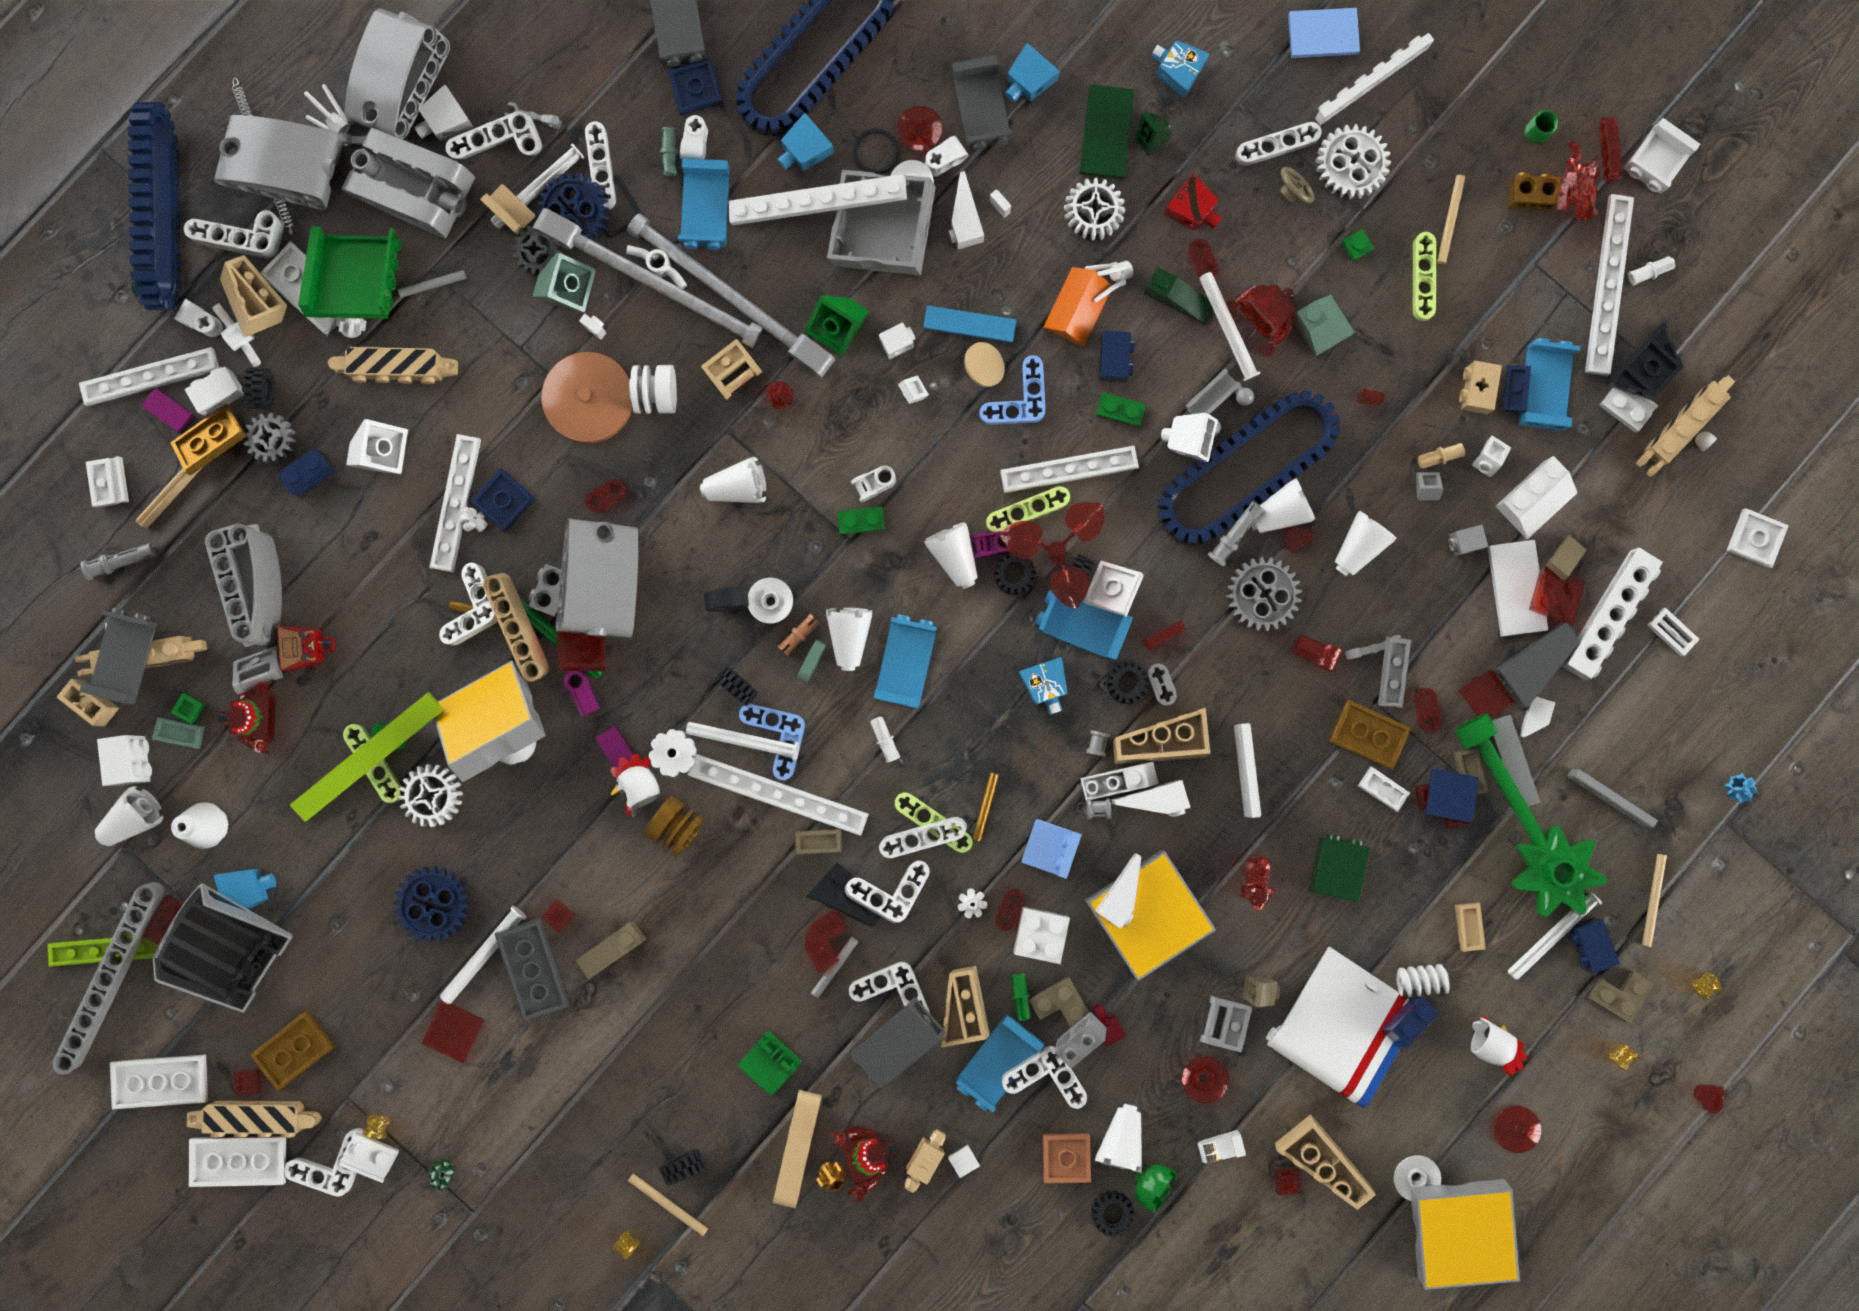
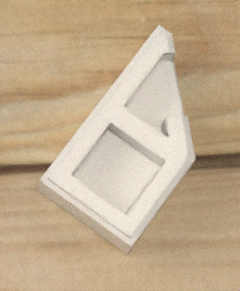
M1536 697L1527 707L1519 737H1526L1549 725L1556 702Z

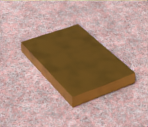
M226 403L173 440L171 445L184 471L191 476L245 438L246 434L233 409Z
M1346 700L1328 742L1393 770L1411 727L1351 700Z
M307 1010L251 1053L250 1056L277 1092H279L336 1046Z

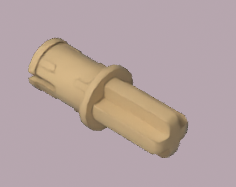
M1462 443L1446 448L1438 447L1436 451L1418 456V464L1421 468H1427L1440 463L1445 465L1447 461L1465 457V449Z

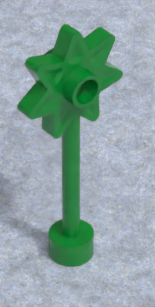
M1488 713L1473 718L1456 728L1454 732L1464 749L1475 745L1478 748L1533 844L1520 843L1516 846V850L1528 868L1512 880L1511 886L1515 889L1535 891L1536 913L1539 916H1549L1560 903L1575 914H1585L1587 910L1584 889L1604 885L1607 882V878L1587 865L1596 843L1593 840H1583L1569 845L1559 826H1549L1546 835L1543 833L1489 739L1498 733V730Z

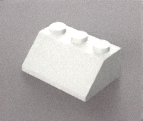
M1552 456L1544 460L1495 507L1528 539L1577 494L1569 471Z

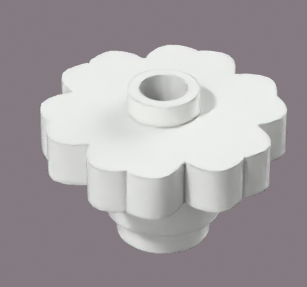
M670 729L667 734L659 733L656 739L651 742V746L654 749L649 753L652 766L660 768L662 775H669L671 777H676L679 771L687 773L690 767L695 764V760L692 757L697 753L694 740L686 738L683 731ZM672 748L676 750V755L673 758L669 755V751Z

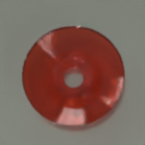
M925 106L911 107L898 120V136L901 142L912 150H928L937 144L942 135L941 119L931 108ZM918 128H921L924 130V132L922 134H917L916 130Z
M1200 1056L1194 1058L1183 1070V1088L1186 1094L1196 1102L1203 1104L1213 1103L1219 1100L1228 1088V1072L1224 1065L1213 1057ZM1206 1074L1208 1076V1080L1206 1082H1201V1075Z
M1511 1106L1504 1109L1497 1116L1494 1124V1134L1498 1143L1507 1151L1524 1153L1534 1148L1541 1136V1124L1536 1114L1530 1109L1523 1106ZM1520 1127L1524 1129L1522 1135L1517 1134V1130Z

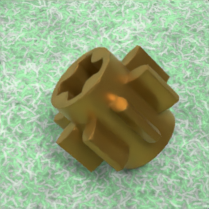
M826 1162L819 1168L818 1173L820 1177L816 1180L821 1188H824L825 1191L835 1192L843 1187L845 1184L843 1177L847 1173L842 1165H839L838 1162Z

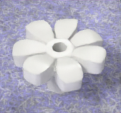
M464 507L462 509L460 519L462 522H465L462 525L465 531L469 532L476 528L479 532H482L487 527V522L483 520L486 516L482 512L477 513V510L472 507Z
M972 888L967 890V895L961 893L959 900L963 903L958 904L959 911L965 910L964 915L967 918H971L973 913L976 917H980L982 915L980 909L987 908V902L982 901L984 894L981 891L975 894V890Z

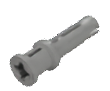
M1252 501L1228 534L1220 537L1219 544L1208 555L1218 564L1225 566L1226 559L1233 550L1236 551L1238 549V542L1264 509Z
M148 543L110 556L103 554L95 560L81 561V570L84 577L90 581L95 576L104 573L112 574L119 567L156 557V551L154 546Z

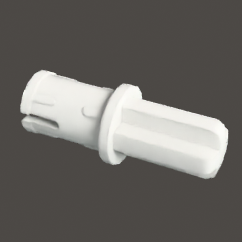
M1668 256L1654 263L1648 262L1646 266L1628 273L1629 282L1634 286L1650 278L1654 280L1657 278V275L1674 269L1675 260Z
M883 717L871 720L872 728L878 739L876 743L880 745L886 762L888 763L900 758L892 739L894 737L893 735L890 736Z

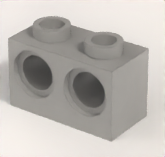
M545 564L544 568L539 570L537 587L532 589L528 598V602H530L529 607L557 617L561 569ZM553 574H558L559 582L552 586L549 579ZM549 595L551 603L547 607H543L541 600L544 596Z
M1089 1012L1057 1039L1055 1054L1072 1068L1105 1041L1107 1028Z

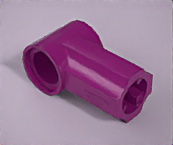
M582 671L569 672L565 676L564 683L567 689H569L581 717L600 709L586 673ZM575 675H579L582 679V684L578 688L574 687L571 682Z

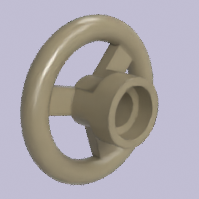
M1290 167L1282 168L1281 178L1285 185L1280 190L1283 196L1290 202L1298 198L1304 203H1312L1315 196L1308 182Z

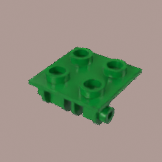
M768 1030L737 1066L772 1097L803 1061Z

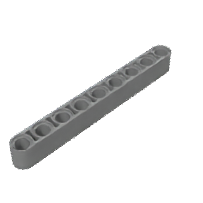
M150 882L135 890L53 1059V1069L58 1074H68L80 1067L84 1062L163 899L164 888L161 884ZM147 889L152 892V899L147 897ZM136 910L141 912L142 920L137 918ZM126 931L131 933L132 941L127 939ZM116 952L122 956V961L117 960ZM106 973L111 976V982L107 981ZM96 994L101 997V1003L96 1000ZM86 1015L91 1018V1024L86 1021ZM76 1036L80 1038L81 1045L76 1042ZM66 1057L70 1059L71 1065L67 1064Z

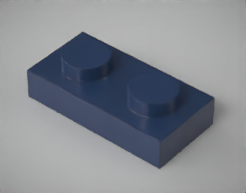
M1507 365L1503 412H1527L1531 366Z

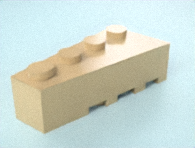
M1206 708L1115 737L1113 740L1115 764L1207 757L1210 754Z
M1311 1114L1275 1143L1277 1152L1293 1161L1295 1165L1304 1169L1314 1179L1326 1185L1332 1192L1357 1210L1376 1196L1370 1183Z

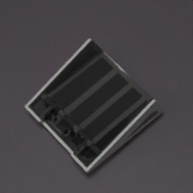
M201 883L178 911L153 957L154 980L160 984L244 1013L256 995L255 988L276 956H281L293 936L291 933Z

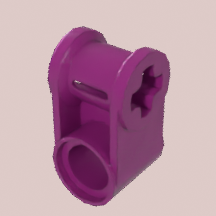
M1008 531L978 533L970 536L974 543V559L1007 554L1015 546L1014 536ZM1001 537H1008L1011 540L1010 546L1007 548L1000 547L998 544ZM980 541L983 542V550H981Z

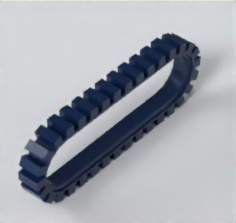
M808 0L809 6L804 3L799 8L800 17L796 14L791 17V28L785 24L780 30L782 38L776 35L771 40L773 49L768 45L762 51L764 60L757 56L753 61L756 71L749 66L744 71L745 80L740 78L738 82L736 102L743 121H746L747 126L753 131L757 127L758 133L767 136L769 128H771L773 136L781 135L780 127L782 126L787 133L793 127L792 120L797 122L804 114L803 110L809 114L814 108L812 100L818 104L823 98L822 90L827 93L832 88L831 79L835 83L841 77L840 69L845 72L850 67L849 58L854 62L859 56V49L864 51L868 46V38L872 41L877 36V28L879 30L884 28L886 17L890 19L893 12L894 0H879L874 11L788 110L775 117L763 116L757 113L751 105V98L755 88L832 0Z
M137 102L135 105H132V113H129L128 118L132 125L128 126V136L132 138V141H128V150L132 152V155H128V164L132 166V169H128V178L132 180V184H128V192L132 195V198H129V207L133 211L129 212V221L133 224V227H129V236L133 238V241H129V250L133 252V255L129 256V264L133 266L134 270L130 271L131 280H135L133 286L135 295H139L138 301L141 305H144L146 310H171L177 305V297L180 295V288L177 286V283H181V275L177 273V269H180V260L177 259V256L180 255V247L177 245V242H180V233L176 231V228H180V219L176 217V214H180V206L176 203V200H179V191L176 190V186H179V178L176 176V173H179V164L175 162V159H179V150L175 148V144H178L177 135L173 134L176 128L174 122L170 121L171 114L168 109H165V105L162 102ZM154 183H155V213H154Z
M1303 390L1299 395L1297 391L1290 393L1285 399L1282 397L1273 406H1270L1250 423L1243 426L1239 432L1237 431L1231 435L1228 441H1223L1216 449L1211 450L1209 463L1198 460L1194 467L1191 465L1182 473L1187 480L1181 474L1171 481L1174 487L1168 484L1162 493L1165 497H1161L1158 503V508L1166 509L1160 511L1158 517L1159 522L1168 521L1163 527L1167 535L1175 530L1176 533L1172 539L1179 543L1185 536L1186 545H1195L1197 539L1200 545L1207 543L1211 540L1210 534L1215 539L1224 532L1219 524L1227 530L1236 523L1234 519L1238 521L1252 501H1257L1259 505L1279 491L1281 487H1284L1315 462L1323 458L1326 452L1330 451L1335 445L1336 441L1334 440L1339 437L1340 428L1333 427L1340 422L1339 415H1329L1335 409L1333 404L1328 402L1322 406L1321 404L1325 397L1319 393L1311 400L1312 391ZM1295 408H1307L1319 416L1323 432L1315 446L1208 526L1202 529H1190L1178 522L1174 514V502L1180 492L1288 411Z

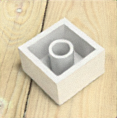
M123 735L97 739L102 786H124L150 782L152 768L150 763H148L147 753L149 752V744L145 736Z
M1022 907L1014 954L1061 964L1070 918L1066 915Z

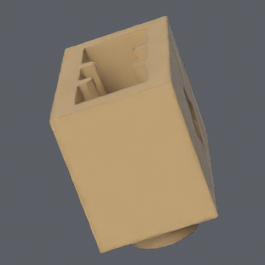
M1474 361L1465 368L1463 373L1465 387L1461 390L1459 402L1462 403L1461 410L1487 415L1495 410L1502 365Z
M71 679L57 698L92 726H106L119 710V707L108 699L79 692L81 684L87 682Z

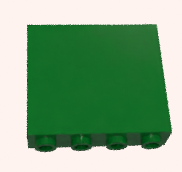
M311 226L298 306L304 316L315 318L388 319L389 310H392L393 307L391 293L392 290H395L396 286L394 272L398 270L397 251L401 250V240L396 236L394 229H389V236L324 235L321 227Z

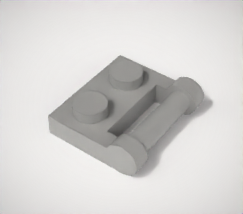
M277 645L233 662L232 684L237 694L244 693L246 689L266 681L283 678V673L280 671L279 648Z
M1211 995L1209 1000L1211 1006L1204 1034H1201L1200 1042L1242 1052L1252 1006ZM1223 1006L1226 1007L1220 1036L1215 1038L1213 1033L1219 1008Z

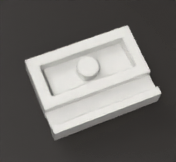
M1613 387L1599 406L1633 432L1637 433L1659 405L1652 400Z
M117 456L115 458L86 462L92 507L99 508L129 502L122 457Z
M355 1132L342 1159L339 1161V1166L383 1183L386 1174L399 1153V1149Z

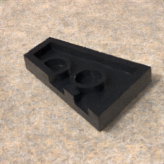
M837 862L806 897L811 900H817L825 904L826 907L839 910L848 917L873 927L881 916L846 895L845 886L854 877ZM859 883L851 885L850 887L853 888L852 893L856 894L860 892L864 894L862 900L865 901L866 895L870 891L868 889L866 892L860 890ZM874 895L870 897V902L873 906H881L882 902ZM885 906L882 911L885 912L889 908Z

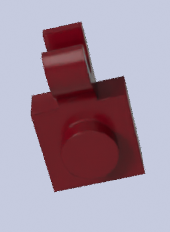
M1101 1003L1092 1007L1099 1021L1107 1028L1105 1041L1103 1042L1106 1047L1126 1037L1115 1014L1108 1017Z

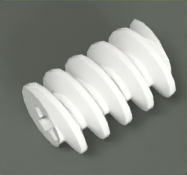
M1436 964L1435 967L1427 965L1426 968L1418 966L1416 969L1411 966L1407 968V971L1405 968L1400 967L1397 971L1396 979L1400 996L1403 995L1405 990L1409 997L1412 996L1413 990L1416 991L1418 996H1421L1422 989L1425 990L1427 995H1430L1431 988H1434L1435 993L1439 994L1440 987H1443L1446 994L1449 993V976L1441 964Z

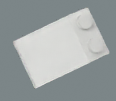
M1182 780L1171 781L1110 800L1111 804L1169 814V817L1185 814V809L1190 808Z

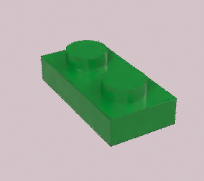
M1102 392L1095 416L1139 428L1146 404Z
M883 506L837 511L840 535L885 530Z

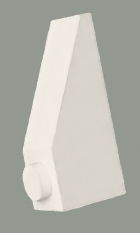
M965 171L960 172L951 230H948L951 243H956L957 249L984 242V233Z
M1134 853L1095 910L1120 929L1123 925L1127 927L1134 917L1132 912L1135 907L1141 856L1137 853Z

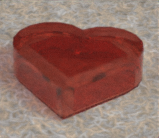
M1296 525L1288 527L1285 548L1291 553L1298 552L1303 546L1309 545L1313 541V532L1306 527Z
M1700 1084L1695 1087L1694 1097L1699 1102H1702V1106L1706 1111L1715 1114L1722 1110L1724 1087Z

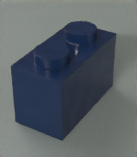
M1103 331L1101 336L1099 381L1126 382L1128 377L1132 376L1133 362H1129L1130 353L1134 352V340L1131 339V332Z
M314 448L277 473V476L289 493L300 497L336 472L326 455Z
M1593 918L1575 925L1570 930V941L1575 948L1577 947L1580 955L1578 956V961L1584 970L1595 974L1620 964L1602 919Z
M1411 997L1385 1025L1382 1031L1397 1047L1409 1048L1439 1013L1424 997Z

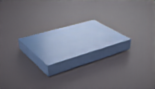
M1357 8L1289 12L1291 58L1359 54Z

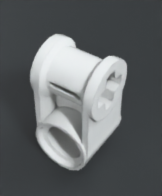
M698 115L690 116L685 122L683 139L680 146L681 160H705L708 128L703 118Z
M952 136L927 153L925 165L930 169L933 177H937L950 168L962 163L968 157V153L958 138Z
M187 299L184 300L174 317L175 320L209 337H217L223 331V324L218 318Z
M881 466L869 473L854 478L851 484L855 485L860 495V502H865L893 487L896 483V475L889 466ZM884 472L892 475L891 480L887 483H882L879 480L880 475Z

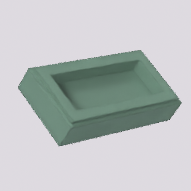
M157 717L152 740L200 749L205 727Z

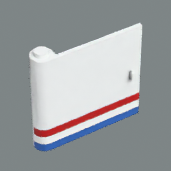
M1328 947L1282 1026L1273 1027L1266 1036L1268 1040L1267 1045L1361 1108H1364L1373 1098L1401 1048L1397 1047L1382 1029L1409 999L1403 995L1400 996L1399 992L1331 947Z

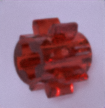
M774 381L773 387L767 386L765 401L769 402L772 408L785 409L786 403L792 405L794 389L790 388L787 382Z

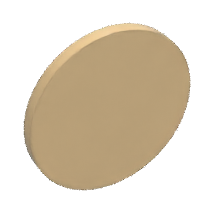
M984 342L975 343L969 347L965 354L964 362L970 378L983 387H992L998 384L1005 372L1004 361L999 351L992 345Z

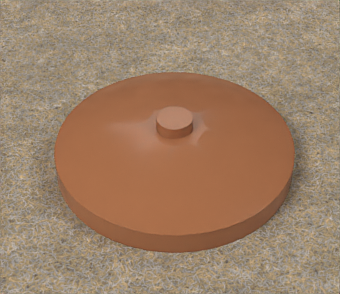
M580 352L567 356L550 370L544 381L542 406L545 416L556 431L572 441L597 443L607 440L625 426L632 413L633 407L629 394L630 379L616 361L603 354Z

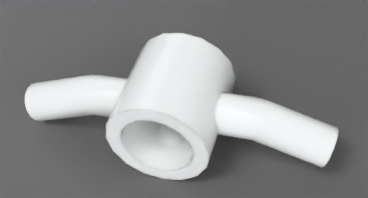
M631 245L627 246L626 254L646 260L647 267L651 273L661 278L667 275L670 276L677 287L681 289L687 286L681 275L671 267V262L664 251L653 250L649 252L642 248ZM658 259L665 260L661 268L653 267V263Z
M220 303L213 306V311L227 327L221 332L226 343L234 351L241 348L252 366H259L261 361L248 343L254 339V335L252 334L244 338L238 322L234 323Z

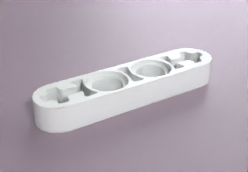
M591 122L585 128L592 182L599 184V189H605L610 199H608L609 201L604 206L612 209L616 204V195L607 132L601 123ZM594 129H598L599 132H602L598 134V140L600 143H596V140L593 136ZM596 150H603L605 152V157L602 160H595L593 158ZM599 172H606L608 174V179L605 182H598L596 180Z
M1308 122L1245 142L1238 147L1235 155L1236 160L1239 164L1247 166L1311 146L1321 137V128L1315 122ZM1308 129L1310 130V132H1315L1313 138H1311L1310 135L1304 136L1300 142V136L1305 135ZM1286 135L1294 137L1295 144L1292 146L1286 145L1283 142V137ZM1270 142L1274 146V150L1267 153L1263 151L1262 144ZM1257 146V152L1251 153L1249 159L1241 155L1244 149H1246V152H1252Z
M952 817L884 837L880 843L879 851L886 858H894L952 842L964 836L967 826L962 818ZM953 823L956 826H961L958 834H956L955 830L947 832V837H945L944 829H950ZM928 830H938L940 838L938 840H931L927 834ZM908 835L917 837L918 844L916 846H909L907 844L906 837ZM899 838H901V845L896 846L893 852L885 848L888 842L891 845L898 844Z

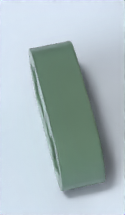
M819 640L814 642L797 675L799 680L808 683L827 644Z

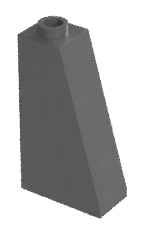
M1567 622L1558 624L1492 670L1518 708H1526L1534 701L1579 644L1578 633L1572 625H1568Z

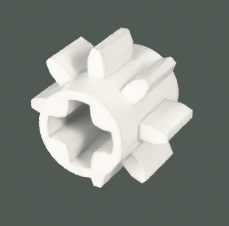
M337 318L336 326L339 327V332L346 337L355 338L361 335V331H366V321L363 320L364 318Z

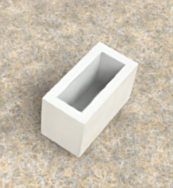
M225 366L212 370L209 376L193 381L190 384L191 386L185 389L197 412L205 417H208L226 403L229 405L240 399L244 394L234 372Z

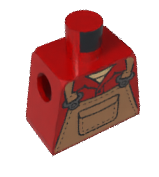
M277 627L280 671L291 672L324 663V652L335 651L334 638L323 639L321 630Z

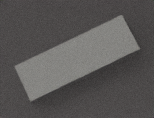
M1386 637L1378 699L1379 706L1403 708L1411 646L1410 639Z

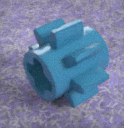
M1743 773L1734 777L1731 776L1729 784H1725L1729 799L1736 798L1739 804L1748 800L1752 801L1753 794L1758 792L1754 786L1753 778L1747 779Z

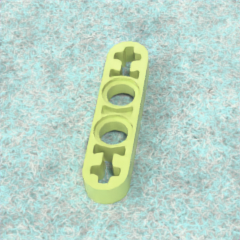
M1430 232L1420 233L1413 242V315L1415 319L1423 322L1429 320L1436 311V238ZM1424 238L1429 245L1425 249V254L1419 255L1424 252V245L1419 243ZM1419 261H1428L1430 270L1422 271L1419 268ZM1421 282H1425L1430 286L1429 293L1424 294L1420 292L1419 284ZM1430 298L1425 302V309H1429V312L1423 315V311H1419V309L1423 306L1424 299Z
M1059 486L995 511L987 517L986 527L990 532L1006 531L1065 507L1070 501V493L1065 487ZM1056 492H1059L1061 495L1065 494L1066 497H1064L1063 503L1056 500L1051 503L1053 507L1049 508V502L1045 496L1049 495L1050 500L1056 497ZM1035 500H1042L1044 502L1045 509L1042 512L1033 510L1032 503ZM1015 508H1020L1024 512L1023 519L1014 520L1011 517V511ZM1007 512L1010 525H1007V521L1001 522L998 529L996 526L990 525L993 517H996L997 520L1003 519L1005 517L1003 513Z
M359 724L348 725L343 732L344 740L352 753L364 745L361 744L356 748V745L360 743L355 738L351 739L352 730L360 731L357 736L362 742L371 739L367 730ZM385 759L381 760L366 773L383 801L395 803L399 801V796H403V792L399 790L402 786ZM379 766L385 770V776L381 780L374 777V770ZM390 779L391 782H388L387 784L389 788L396 789V792L394 793L395 798L392 796L388 797L387 793H389V789L386 785H383L381 787L380 784L385 783Z
M901 793L895 799L896 809L919 826L946 819L909 793ZM909 797V803L914 807L916 802L921 805L915 810L913 817L909 815V812L912 811L908 807L900 808V798L905 799ZM922 809L928 810L931 814L930 820L926 823L920 822L917 818L918 812ZM953 823L950 831L954 830V828L959 831L961 828ZM936 829L928 830V832H930L932 835H934L938 839L940 838V835L937 833ZM965 832L964 836L967 837V847L962 846L958 848L956 840L946 844L954 850L964 853L972 847V838Z

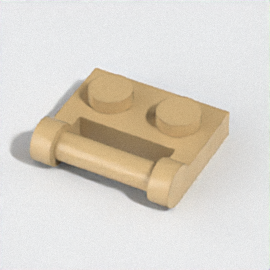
M737 339L701 366L726 400L732 396L731 393L750 378L762 373L759 366ZM745 363L748 364L749 369L724 386L721 381Z

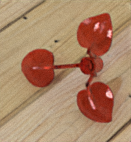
M1081 502L1071 506L1066 513L1065 523L1073 531L1063 542L1055 541L1049 546L1039 541L1042 536V529L1034 522L1019 521L1007 526L1000 533V538L1013 556L1019 559L1032 558L1038 551V545H1040L1044 550H1047V557L1061 566L1063 571H1056L1050 577L1051 591L1062 604L1072 609H1077L1088 591L1089 579L1087 574L1078 567H1071L1067 570L1061 559L1066 554L1065 545L1075 534L1084 542L1098 536L1104 524L1102 504Z

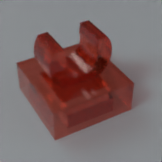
M1298 1168L1274 1170L1277 1195L1301 1194Z

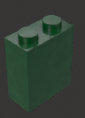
M1327 834V838L1319 837L1309 892L1360 902L1370 847L1363 846V841L1350 839L1349 843L1342 842L1340 836Z

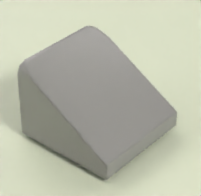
M1440 472L1416 473V490L1419 501L1440 500L1443 492Z

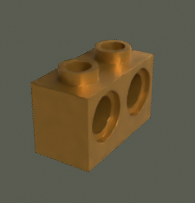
M1523 172L1518 173L1509 181L1508 209L1553 211L1561 204V177H1554L1553 174L1531 176L1530 173ZM1519 186L1524 187L1527 190V194L1522 193ZM1542 188H1546L1550 195L1544 194Z

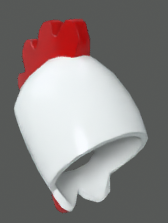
M639 754L632 755L630 761L625 757H621L619 759V767H613L610 770L613 777L617 779L611 796L621 792L626 793L627 803L625 811L630 817H635L638 808L660 797L658 783L649 769L652 765L649 757L641 760Z
M1485 1016L1480 1017L1481 1021H1474L1472 1028L1475 1030L1471 1041V1051L1479 1059L1487 1063L1502 1066L1509 1076L1513 1075L1515 1071H1521L1523 1069L1522 1062L1527 1060L1526 1054L1522 1051L1523 1043L1507 1032L1504 1025L1499 1028ZM1490 1027L1488 1038H1486L1484 1032Z

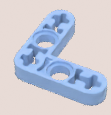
M1031 355L1023 361L1024 401L985 403L980 408L979 413L983 423L988 425L1035 423L1043 419L1045 415L1044 373L1042 360L1038 356ZM1030 361H1034V364L1039 366L1035 369V377L1040 376V379H1026V377H1031V369L1026 367L1030 364ZM1031 383L1038 384L1040 392L1036 395L1030 394L1027 390L1028 385ZM1041 398V401L1036 402L1037 410H1041V412L1038 413L1037 417H1033V413H1029V410H1032L1033 402H1028L1027 399L1037 400ZM1011 406L1016 407L1019 411V415L1013 419L1006 415V409ZM999 407H1003V419H999L1000 414H994L992 419H988L987 415H983V413L987 412V408H991L992 412H999Z
M748 704L747 707L744 705L740 709L739 717L743 723L781 732L780 742L792 741L794 744L799 742L801 746L805 729V722L802 717L754 704ZM750 708H753L754 713L761 715L760 710H765L762 715V724H757L759 719L754 717L747 721L744 711H749ZM770 713H775L779 718L778 724L775 726H769L766 723V717ZM783 715L787 716L785 721L793 722L794 718L798 719L797 722L801 724L800 729L796 728L795 732H792V728L784 725V730L780 729L783 723ZM776 754L773 765L774 776L780 780L791 778L797 759L793 760L792 763L787 761L786 767L790 769V772L785 773L784 777L780 776L781 772L777 771V768L783 765L784 760H779L781 754Z

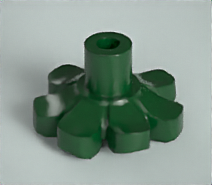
M442 1159L441 1163L439 1161L432 1163V1168L428 1171V1178L432 1179L429 1183L430 1187L445 1190L447 1188L446 1183L450 1184L453 1177L450 1174H453L455 1169L453 1165H450L449 1160Z

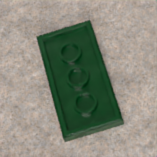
M1089 84L1079 174L1124 179L1134 89Z

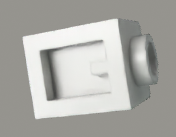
M1491 436L1472 466L1485 475L1492 477L1503 465L1511 447Z

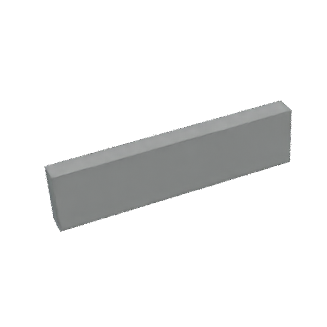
M1511 715L1492 720L1498 730V733L1492 736L1495 749L1528 807L1541 803Z
M1571 769L1568 773L1569 779L1641 826L1652 828L1658 822L1657 819L1580 769Z

